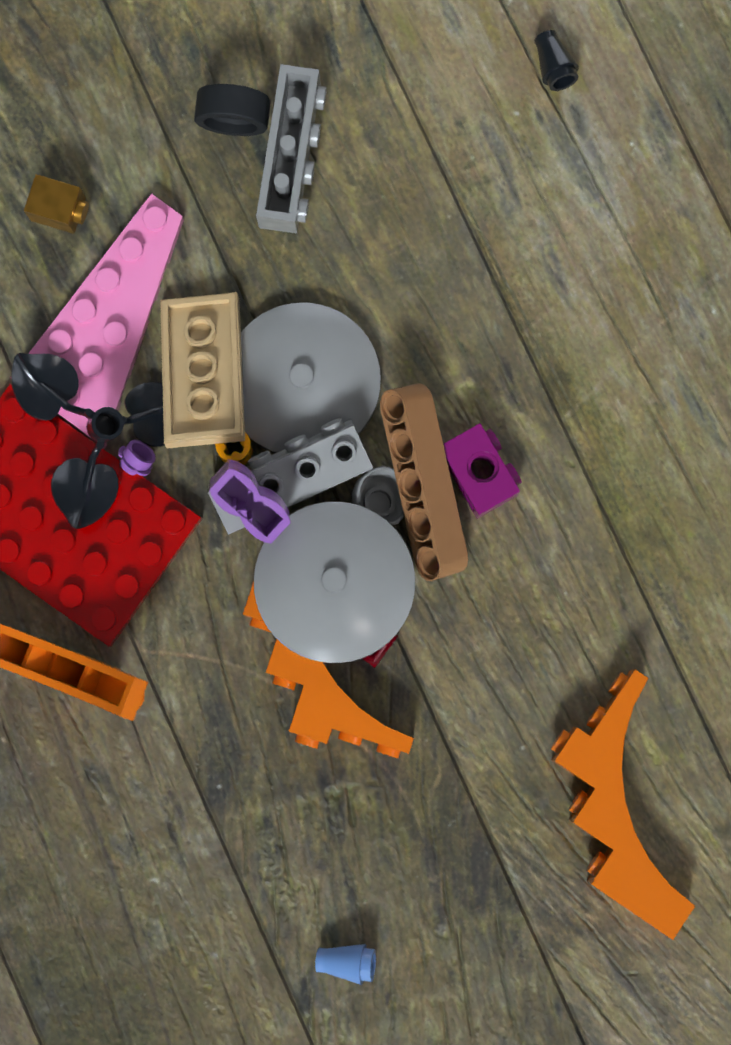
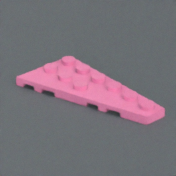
M153 194L148 197L28 353L57 355L74 367L77 372L79 385L76 395L67 401L71 405L84 409L90 408L94 412L103 407L119 410L120 400L149 323L148 319L154 301L157 300L165 269L170 262L184 222L182 215ZM61 407L58 414L91 438L86 428L88 418L68 412Z

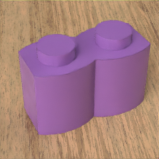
M229 459L210 479L209 491L217 505L227 513L241 517L245 528L257 539L271 544L291 523L289 510L284 500L271 489L259 486L254 474L243 464Z

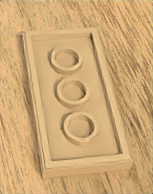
M232 292L160 300L163 424L166 448L245 441L240 302L238 293Z

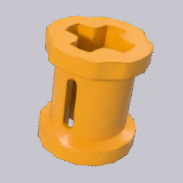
M246 432L245 441H240L243 448L241 453L234 451L230 456L229 450L226 447L227 443L215 444L216 451L224 463L230 459L245 465L253 455L251 440Z

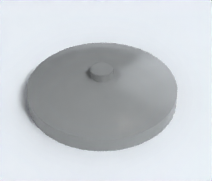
M290 303L266 311L241 332L244 420L245 432L252 441L275 454L286 449L284 444L287 441L303 434L306 435L307 439L322 432L321 426L337 418H342L343 422L352 419L358 434H361L376 410L380 395L381 375L378 357L371 341L352 319L324 305Z
M323 502L294 512L290 515L291 523L271 544L264 542L255 565V600L267 628L288 649L302 657L318 662H352L375 653L389 643L398 633L412 607L415 592V572L410 552L404 540L387 520L360 505L346 502Z

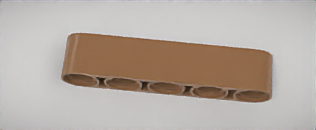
M420 383L389 389L381 396L380 409L417 571L422 578L427 581H435L464 571L468 564V552L434 400L427 386Z

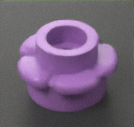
M131 440L126 447L121 446L118 450V456L122 458L120 466L126 473L132 476L136 474L146 476L151 472L150 470L153 468L152 464L155 462L156 456L147 444L139 440Z

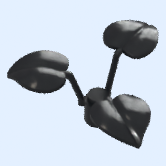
M18 353L14 357L11 370L12 388L17 402L28 415L35 419L47 421L53 419L62 407L68 412L88 418L87 432L96 441L88 463L79 458L69 459L56 468L51 479V493L54 502L70 525L75 529L87 527L99 520L109 510L118 493V478L115 470L108 465H95L96 459L104 447V443L119 436L124 425L133 423V432L139 441L152 447L165 446L162 383H143L133 388L126 395L125 408L130 415L129 417L122 416L119 411L111 407H103L94 412L90 408L84 409L67 402L76 395L79 385L77 372L68 361L52 354Z

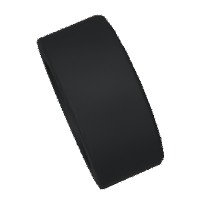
M235 84L206 85L199 88L197 92L194 121L198 126L219 134L232 136L259 135L265 133L268 128L271 100L265 93L246 86Z

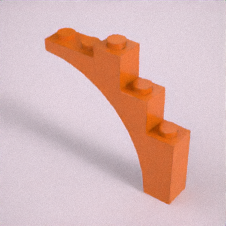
M253 581L243 615L251 618L249 626L271 633L258 610ZM276 639L266 670L267 674L274 676L272 684L295 690L297 683L304 685L289 728V732L297 734L295 742L317 749L319 742L328 744L332 730L335 729L340 731L338 736L340 740L361 746L362 740L365 739L378 744L376 752L394 758H399L401 751L409 754L414 738L383 725L360 709L337 685L323 662L302 657Z
M0 623V668L64 692L131 721L134 720L137 710L143 704L147 681L102 661Z
M633 669L627 675L620 672L608 690L613 695L605 708L599 705L586 723L591 728L588 734L578 727H573L570 732L562 730L551 747V750L555 752L551 760L590 786L587 793L581 790L571 803L568 810L573 815L569 821L609 847L605 854L599 851L590 862L586 871L591 875L587 882L674 940L695 905L674 889L650 861L634 831L625 801L622 774L625 734L633 707L648 680L645 675Z

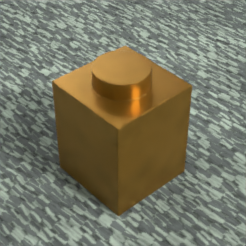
M35 174L24 212L30 221L75 234L78 223L83 224L86 219L89 203L86 201V197L80 187Z

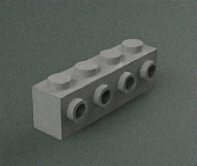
M280 64L256 213L258 226L261 229L297 234L299 222L306 223L309 199H303L305 184L312 185L315 162L309 161L311 147L318 148L321 124H316L315 118L317 110H324L327 87L321 86L318 69Z
M342 418L334 419L320 427L321 433L308 439L305 434L297 436L284 444L286 449L271 455L270 451L262 452L248 460L249 466L247 468L254 474L259 486L269 488L277 493L284 500L287 507L373 469V466L352 419L343 422ZM208 484V494L228 535L244 528L241 517L229 514L217 505L210 494V484Z

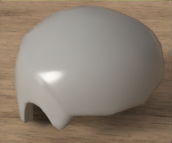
M383 465L365 472L355 482L351 493L352 504L370 509L387 520L392 526L399 524L405 517L394 468Z

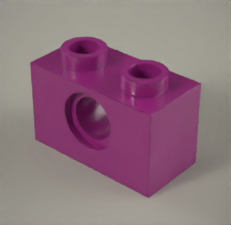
M481 423L443 444L449 472L476 519L517 497L520 493L517 485L521 484L522 481L511 463L505 465L499 456L498 451L502 447L491 429L485 431ZM477 460H485L492 466L493 474L487 479H479L473 475L471 465Z

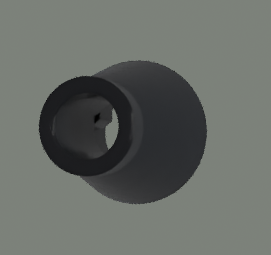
M554 30L540 33L536 36L534 42L538 51L543 83L548 85L552 91H561L572 86L578 80V64L561 43Z

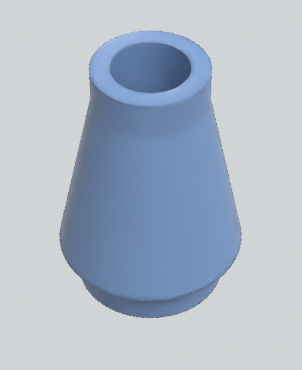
M366 944L318 948L315 960L316 972L326 973L362 985L364 981L372 982L374 979L376 950L367 948Z

